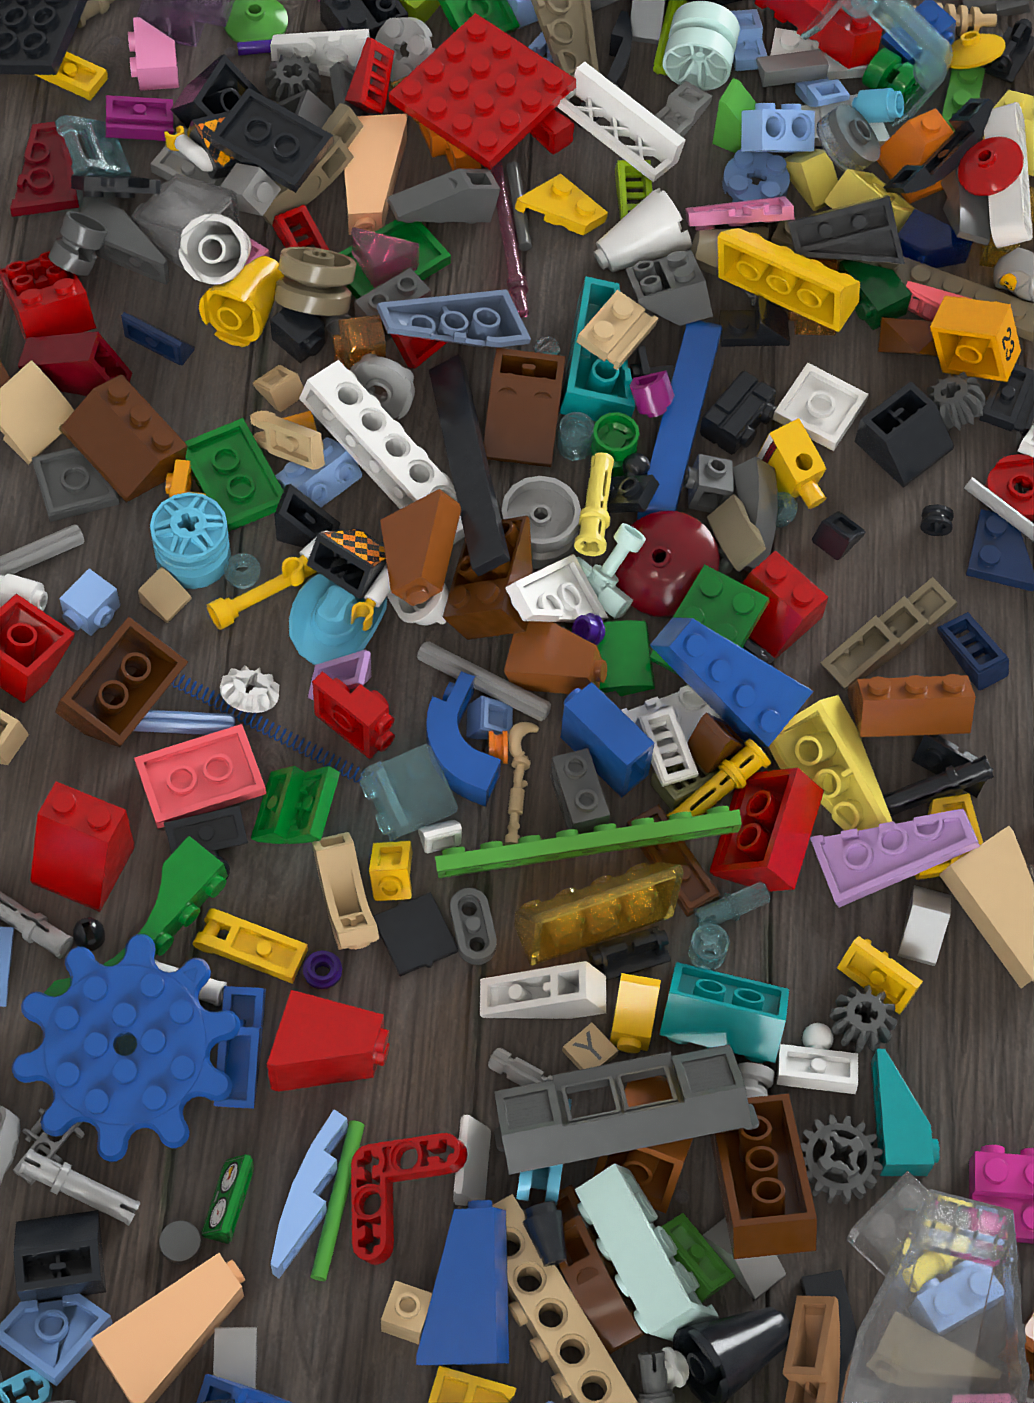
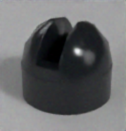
M87 917L76 923L73 929V938L78 947H85L90 951H94L104 943L105 931L103 925L98 920ZM90 926L94 939L87 941L84 927Z

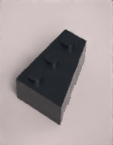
M888 195L803 216L795 220H788L794 251L803 257L905 264L891 200Z

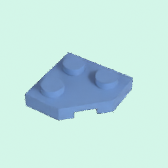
M80 1293L62 1296L63 1300L38 1303V1300L20 1302L0 1323V1345L55 1386L64 1379L93 1346L91 1338L112 1325L111 1315Z

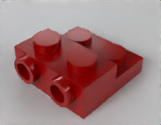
M323 671L312 681L315 716L368 759H371L378 751H385L392 744L395 735L389 729L392 727L395 718L389 714V704L382 694L376 690L369 691L362 684L350 694L349 688L343 681L338 678L332 679Z

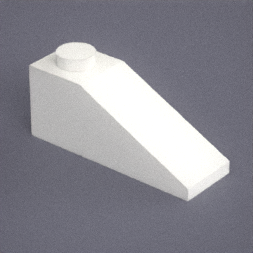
M587 961L480 979V1016L483 1018L573 1019L606 1013V976Z

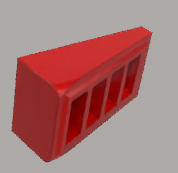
M367 37L345 101L367 113L382 115L386 104L395 51L373 38ZM375 51L382 55L380 61L374 58ZM373 65L378 67L376 72L372 71Z
M553 109L529 133L554 155L572 143L574 123Z
M305 204L274 216L272 227L285 248L307 247L313 244L315 248L329 250ZM299 224L302 227L301 229L296 230L294 232L290 231V228L295 227ZM306 234L309 237L298 243L295 240L296 238Z

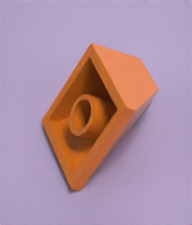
M936 108L906 121L880 147V158L877 162L891 180L905 165L922 166L954 131ZM942 180L925 189L912 193H901V195L911 204L943 190Z

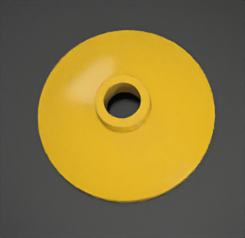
M969 31L962 34L960 39L954 41L947 50L942 51L941 61L943 65L952 69L979 67L1000 57L1006 48L1005 41L1002 37L995 34Z

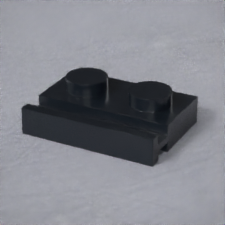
M1015 364L1007 382L994 380L985 402L986 405L982 410L983 416H980L979 420L1011 432L1013 429L1023 432L1022 436H1026L1034 419V370Z

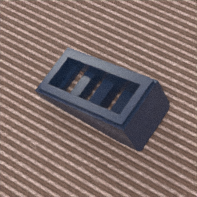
M969 612L937 627V632L978 690H983L1008 676L1009 658ZM967 629L969 630V633L958 639L955 637V635ZM975 641L977 642L976 644H974V645H972V646H970V647H968V648H965V646H967V645H969V644H971V643H973V642H975ZM983 653L985 654L984 656H982V657H980V658H978V659H976V660L974 659L975 657H977V656H979V655H981V654H983Z

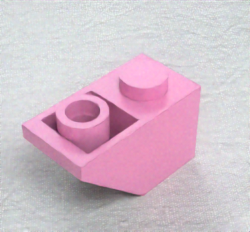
M133 18L134 31L128 32L129 50L130 52H136V57H130L131 77H138L140 91L179 88L175 40L142 18Z

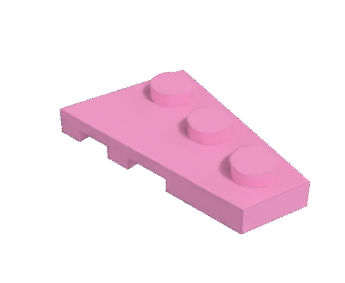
M785 196L685 208L688 225L690 227L695 226V230L698 231L711 230L715 228V225L722 224L737 227L748 225L752 222L770 223L795 220L794 206Z

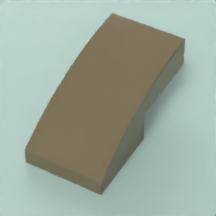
M734 494L707 516L715 537L737 571L740 572L766 550L760 530L750 522L743 502Z

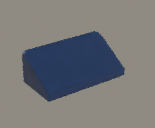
M125 312L121 315L126 338L178 365L183 366L195 350V346L139 317Z

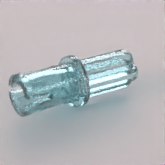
M758 882L733 894L725 892L723 898L700 908H695L694 915L699 917L697 923L701 930L705 932L730 919L738 921L740 920V915L769 903L770 893L763 882Z

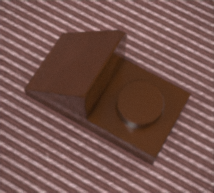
M707 712L700 718L687 742L692 757L708 774L729 755L735 756L745 747L741 737L725 721Z

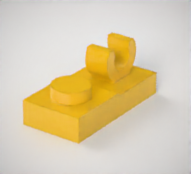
M858 936L852 942L837 969L863 988L870 985L872 989L871 994L874 996L885 991L886 997L883 1003L895 1004V1012L900 1015L923 981L895 960L890 959L886 951L880 952L872 946L871 940H864Z

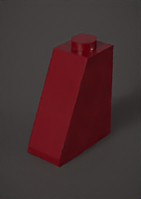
M98 331L29 337L26 340L18 363V367L21 370L32 360L59 391L87 396L94 388L121 374L129 383L132 377L131 370Z

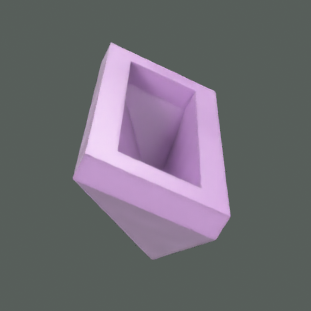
M365 649L317 664L314 668L312 681L323 671L330 678H338L343 681L349 690L357 688L360 684L364 685L372 677L371 653ZM312 681L308 694V698H310L311 700H313Z

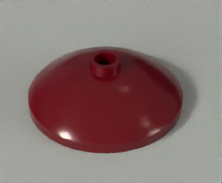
M660 511L648 514L631 525L644 535L646 541L637 553L629 551L615 572V575L619 579L616 586L633 599L632 607L646 615L665 618L675 615L704 564L719 571L720 555L714 537L699 520L678 511ZM666 553V559L663 562H655L657 554Z

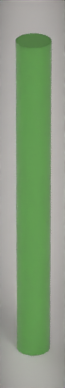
M349 1121L310 1276L318 1281L327 1280L351 1183L352 1157L360 1147L365 1127L363 1123L358 1121Z

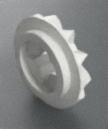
M244 665L240 671L231 668L228 675L222 677L220 693L230 706L244 712L259 713L267 711L276 705L279 699L280 685L273 682L272 674L263 675L260 668L253 671ZM249 685L255 686L249 693H246V688Z

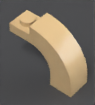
M345 832L323 837L320 841L312 842L320 884L338 950L346 948L361 949L370 945L371 942H376L379 940L377 924L368 906L355 846L350 833Z

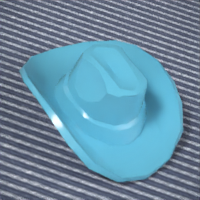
M319 573L308 579L299 590L292 604L289 616V637L298 653L313 665L362 651L372 638L386 611L387 597L380 607H374L373 624L369 630L363 631L365 617H358L351 624V611L353 605L358 602H365L366 600L364 598L358 599Z

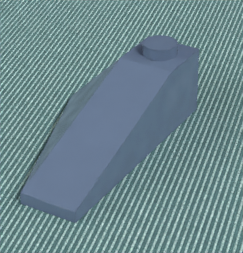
M507 289L381 302L377 304L378 313L387 333L476 347L529 344L531 340Z

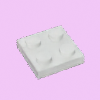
M807 363L774 411L773 420L786 425L799 418L811 440L834 451L867 402L868 393Z

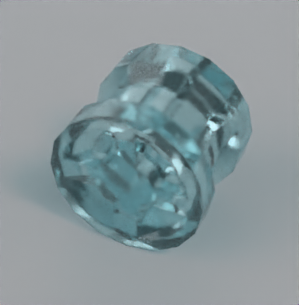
M703 924L697 927L692 934L688 949L689 959L694 966L715 970L724 963L730 944L726 931L715 924ZM706 950H708V951H713L715 954H713V953H707V952L704 953V952H705Z

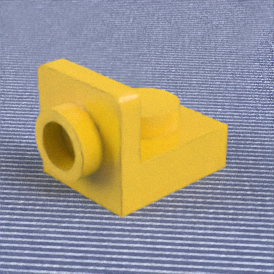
M411 841L373 843L369 874L375 901L411 899L410 870L413 854Z

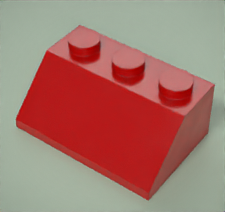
M798 767L756 772L746 780L747 785L744 788L735 789L729 810L739 809L742 825L739 832L720 836L709 872L713 876L764 892L795 890L824 790Z

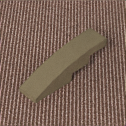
M932 577L910 597H902L879 618L875 615L820 663L844 690H847L857 679L865 678L929 631L958 607L957 602Z

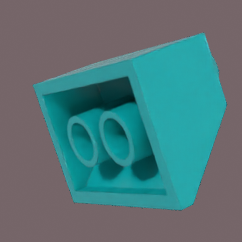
M676 962L659 1035L665 1036L670 1041L678 1044H688L690 1042L706 1046L707 1049L730 1044L733 1053L744 1055L750 1061L757 1063L769 1061L775 1063L786 1023L789 989Z

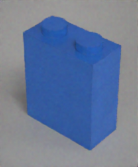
M591 682L582 690L580 688L573 690L563 703L564 710L560 738L574 751L588 748L596 773L622 798L649 775L655 743L594 683Z

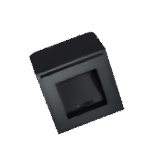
M837 511L821 522L812 537V542L835 560H839L864 536L866 531L843 513Z

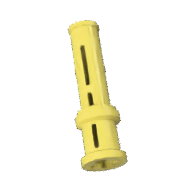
M602 452L596 453L591 458L586 505L580 512V533L575 538L574 543L575 549L586 556H599L606 551L607 547L604 535L605 529L610 526L607 502L614 458L610 454Z

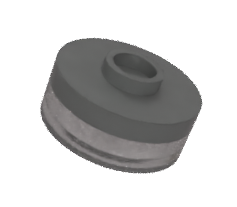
M840 104L818 121L817 135L819 141L831 161L843 172L847 169L863 171L880 158V145L873 129L866 119L853 107Z

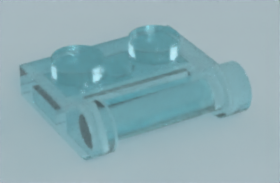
M64 115L56 120L57 132L63 136L73 161L71 167L74 175H131L132 172L119 139L106 137L105 121ZM77 134L81 135L90 159L85 157Z

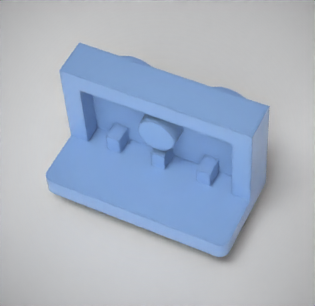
M328 437L322 440L324 444L325 466L312 470L294 462H289L282 471L275 475L283 490L287 484H292L320 507H323L362 477V472L356 460L339 442Z

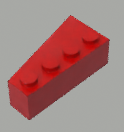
M755 0L754 4L761 9L769 7L775 11L774 18L781 23L789 21L798 27L797 34L804 39L808 38L818 41V48L847 69L869 64L878 53L883 29L856 0Z

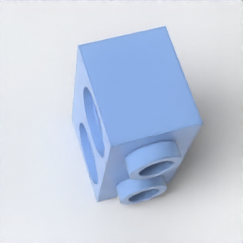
M755 103V110L742 111L741 152L798 153L814 151L815 111L801 110V104H781V109H775V103Z

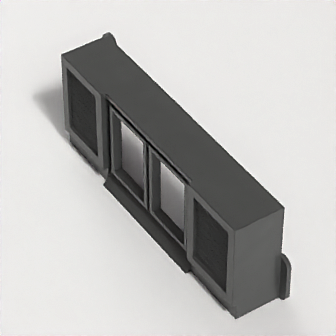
M730 1044L671 1056L670 1052L556 1074L552 1075L553 1080L494 1091L500 1124L494 1130L498 1151L505 1152L509 1175L739 1128L752 1130L759 1126L754 1106L748 1104L746 1087ZM666 1075L672 1099L633 1107L628 1106L622 1083ZM610 1086L616 1110L572 1119L567 1094Z

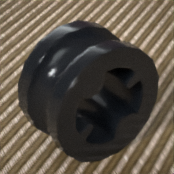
M939 504L923 508L921 514L923 520L921 521L920 528L925 534L945 536L952 532L953 524L951 521L954 518L952 509Z

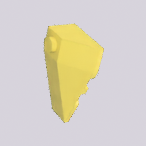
M839 695L819 700L793 716L768 747L780 769L798 767L824 790L820 804L832 814V819L843 830L857 828L859 831L879 827V824L893 822L858 730Z

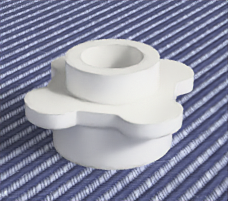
M665 1347L662 1351H665L664 1360L668 1389H673L675 1386L683 1387L689 1377L688 1363L680 1352L673 1350L671 1347Z

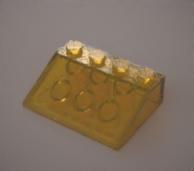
M657 862L649 866L647 863H641L628 869L625 874L616 877L611 875L602 876L594 880L590 886L578 890L575 887L567 888L560 891L555 898L543 902L532 900L523 904L519 910L515 911L514 926L530 966L673 917L684 874L682 866L664 862Z

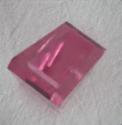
M356 227L352 228V254L374 288L384 284L410 267L413 271L417 270L419 266L418 243Z

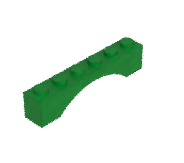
M190 836L163 863L161 886L156 904L146 924L138 933L152 938L155 944V956L163 955L174 942L173 936L182 926L187 927L191 925L198 917L202 904L209 897H216L223 890L227 882L228 874L224 863ZM125 948L114 958L102 965L113 966L118 964L124 957ZM71 978L54 981L44 994L54 997L62 995L70 987Z

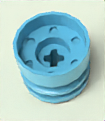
M191 492L173 495L161 502L154 511L150 523L157 568L163 567L183 588L187 589L208 587L218 581L228 569L231 558L228 526L223 509L215 500L208 496Z

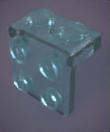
M430 745L419 746L382 763L379 761L360 772L362 775L360 784L368 800H373L378 813L375 816L378 826L384 835L388 834L391 842L451 816L458 810L457 802Z

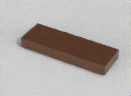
M658 804L627 821L626 827L632 826L631 822L636 819L654 818V822L667 821L669 818ZM684 841L640 847L687 917L719 900V891Z

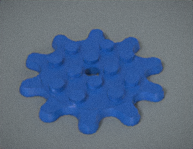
M145 934L132 936L127 941L123 959L113 966L100 964L95 959L93 953L85 947L71 949L65 957V966L71 978L68 990L56 997L48 996L42 992H32L26 995L21 1004V1010L25 1018L37 1023L41 1027L43 1040L37 1049L22 1053L14 1059L12 1073L20 1082L43 1081L52 1088L54 1094L53 1101L41 1116V1128L49 1136L58 1137L65 1134L76 1123H90L98 1132L97 1151L100 1157L109 1162H116L125 1156L131 1135L141 1128L154 1130L162 1143L169 1148L182 1147L189 1139L190 1134L189 1127L183 1116L184 1107L187 1102L196 1097H205L216 1102L223 1101L229 1097L233 1089L230 1077L212 1065L210 1053L217 1043L230 1040L239 1033L240 1020L232 1011L209 1012L200 1005L199 993L210 979V966L203 959L193 958L185 962L176 971H162L155 964V944L152 938ZM124 1035L133 1036L137 1040V1048L132 1054L127 1056L120 1055L115 1051L117 1038Z

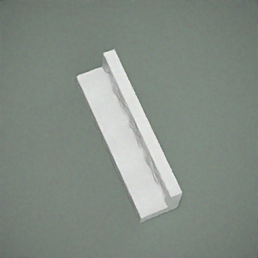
M583 62L576 68L574 78H576V88L566 98L564 97L560 100V104L557 106L560 110L652 182L656 181L678 163L685 143L683 137L586 62ZM576 95L586 102V107L574 106L568 100ZM593 117H604L610 122L611 126H600L593 121ZM618 136L630 137L635 141L636 146L624 145L618 140ZM643 156H653L662 163L653 168L644 161Z

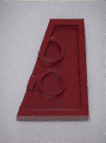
M66 120L32 124L24 154L25 161L22 173L19 174L17 180V192L15 199H12L10 207L11 216L16 217L79 208L77 189H71V175H74Z

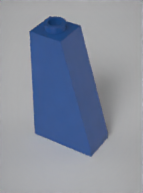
M491 1200L468 1201V1208L454 1209L416 1355V1365L509 1363L506 1210L493 1207V1201Z

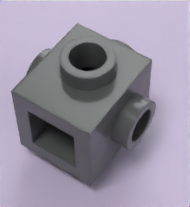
M698 454L693 467H687L683 480L684 488H688L689 509L712 513L730 496L735 494L736 484L733 476L732 460Z

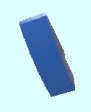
M224 986L222 1010L232 1011L238 1016L240 1030L234 1038L218 1043L217 1070L226 1073L230 1077L233 1089L232 1093L225 1100L214 1101V1106L255 1108L266 989Z

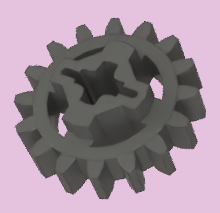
M829 1115L826 1126L817 1119L812 1125L813 1132L804 1130L801 1136L804 1143H800L809 1183L812 1182L815 1185L812 1191L814 1197L823 1191L827 1193V1203L831 1204L835 1195H840L843 1204H848L851 1199V1193L860 1200L866 1194L865 1187L874 1188L877 1179L873 1175H880L883 1169V1165L875 1161L881 1158L883 1150L872 1148L877 1136L876 1134L868 1136L863 1134L865 1123L862 1122L855 1128L851 1126L850 1116L846 1115L841 1124L837 1123L834 1115ZM818 1144V1151L821 1157L814 1163L813 1149ZM834 1155L836 1158L844 1157L846 1161L845 1163L841 1160L834 1162L831 1158ZM861 1156L864 1157V1171L862 1175L859 1174L860 1168L856 1163Z

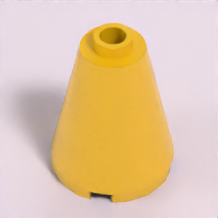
M260 256L245 265L234 279L227 283L212 286L201 297L199 312L202 321L206 326L210 322L217 330L214 335L220 340L233 346L245 347L261 336L275 302L276 282L284 277V274L278 269L279 263L275 259L267 256Z

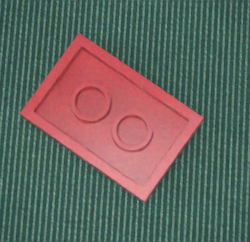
M243 724L134 758L157 829L165 827V822L216 811L266 795V788Z

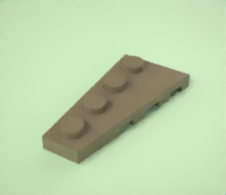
M531 0L554 65L573 77L576 68L583 62H586L599 72L590 0Z

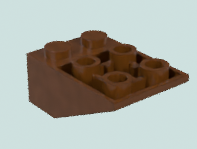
M496 347L483 441L488 460L552 467L566 356Z
M527 515L501 520L510 561L479 577L472 570L466 539H464L442 617L467 640L526 632L529 621L522 620L518 611L513 607L511 598L505 588L533 574L530 518Z

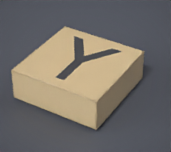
M592 1022L566 1043L562 1049L563 1053L579 1070L606 1065L618 1055L619 1051Z

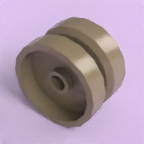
M311 247L284 248L280 254L278 269L285 277L280 278L276 282L274 300L286 308L308 314L324 316L346 314L350 309L352 293L345 285L351 284L354 281L357 263L354 259L344 254Z

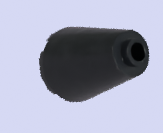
M766 1307L688 1325L687 1327L684 1326L677 1330L673 1336V1350L680 1352L688 1363L689 1377L686 1384L702 1403L727 1402L788 1345L791 1324L783 1312L777 1311L773 1307Z

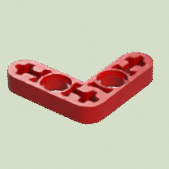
M439 1133L367 1144L355 1152L351 1162L352 1247L357 1257L372 1265H379L390 1258L394 1248L393 1182L458 1172L466 1163L468 1155L467 1148L461 1140L450 1133ZM447 1145L454 1149V1153L448 1155L447 1162L439 1156L429 1157L428 1150L435 1155L445 1153ZM409 1149H416L418 1153L416 1164L412 1168L403 1169L400 1163L403 1153ZM372 1157L379 1160V1164L372 1167L371 1173L365 1169V1165L370 1164ZM372 1179L380 1183V1185L372 1184ZM379 1194L381 1197L380 1208L374 1214L367 1215L364 1211L366 1199L370 1195ZM365 1224H372L373 1230L367 1227ZM374 1236L380 1240V1245H375L373 1252L366 1249V1244L372 1243Z

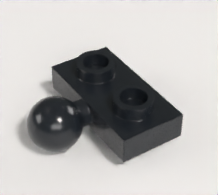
M641 453L628 455L622 464L624 476L611 477L607 502L608 513L646 511L660 484L653 475H647L650 469V462L645 455Z
M240 806L164 823L171 854L190 836L224 863L228 877L230 866L223 857L219 856L218 850L248 844Z

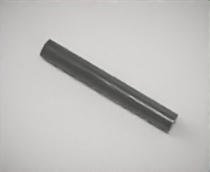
M510 162L506 168L518 247L521 251H527L532 248L527 211L525 210L522 213L515 209L517 198L524 195L520 165L517 162Z

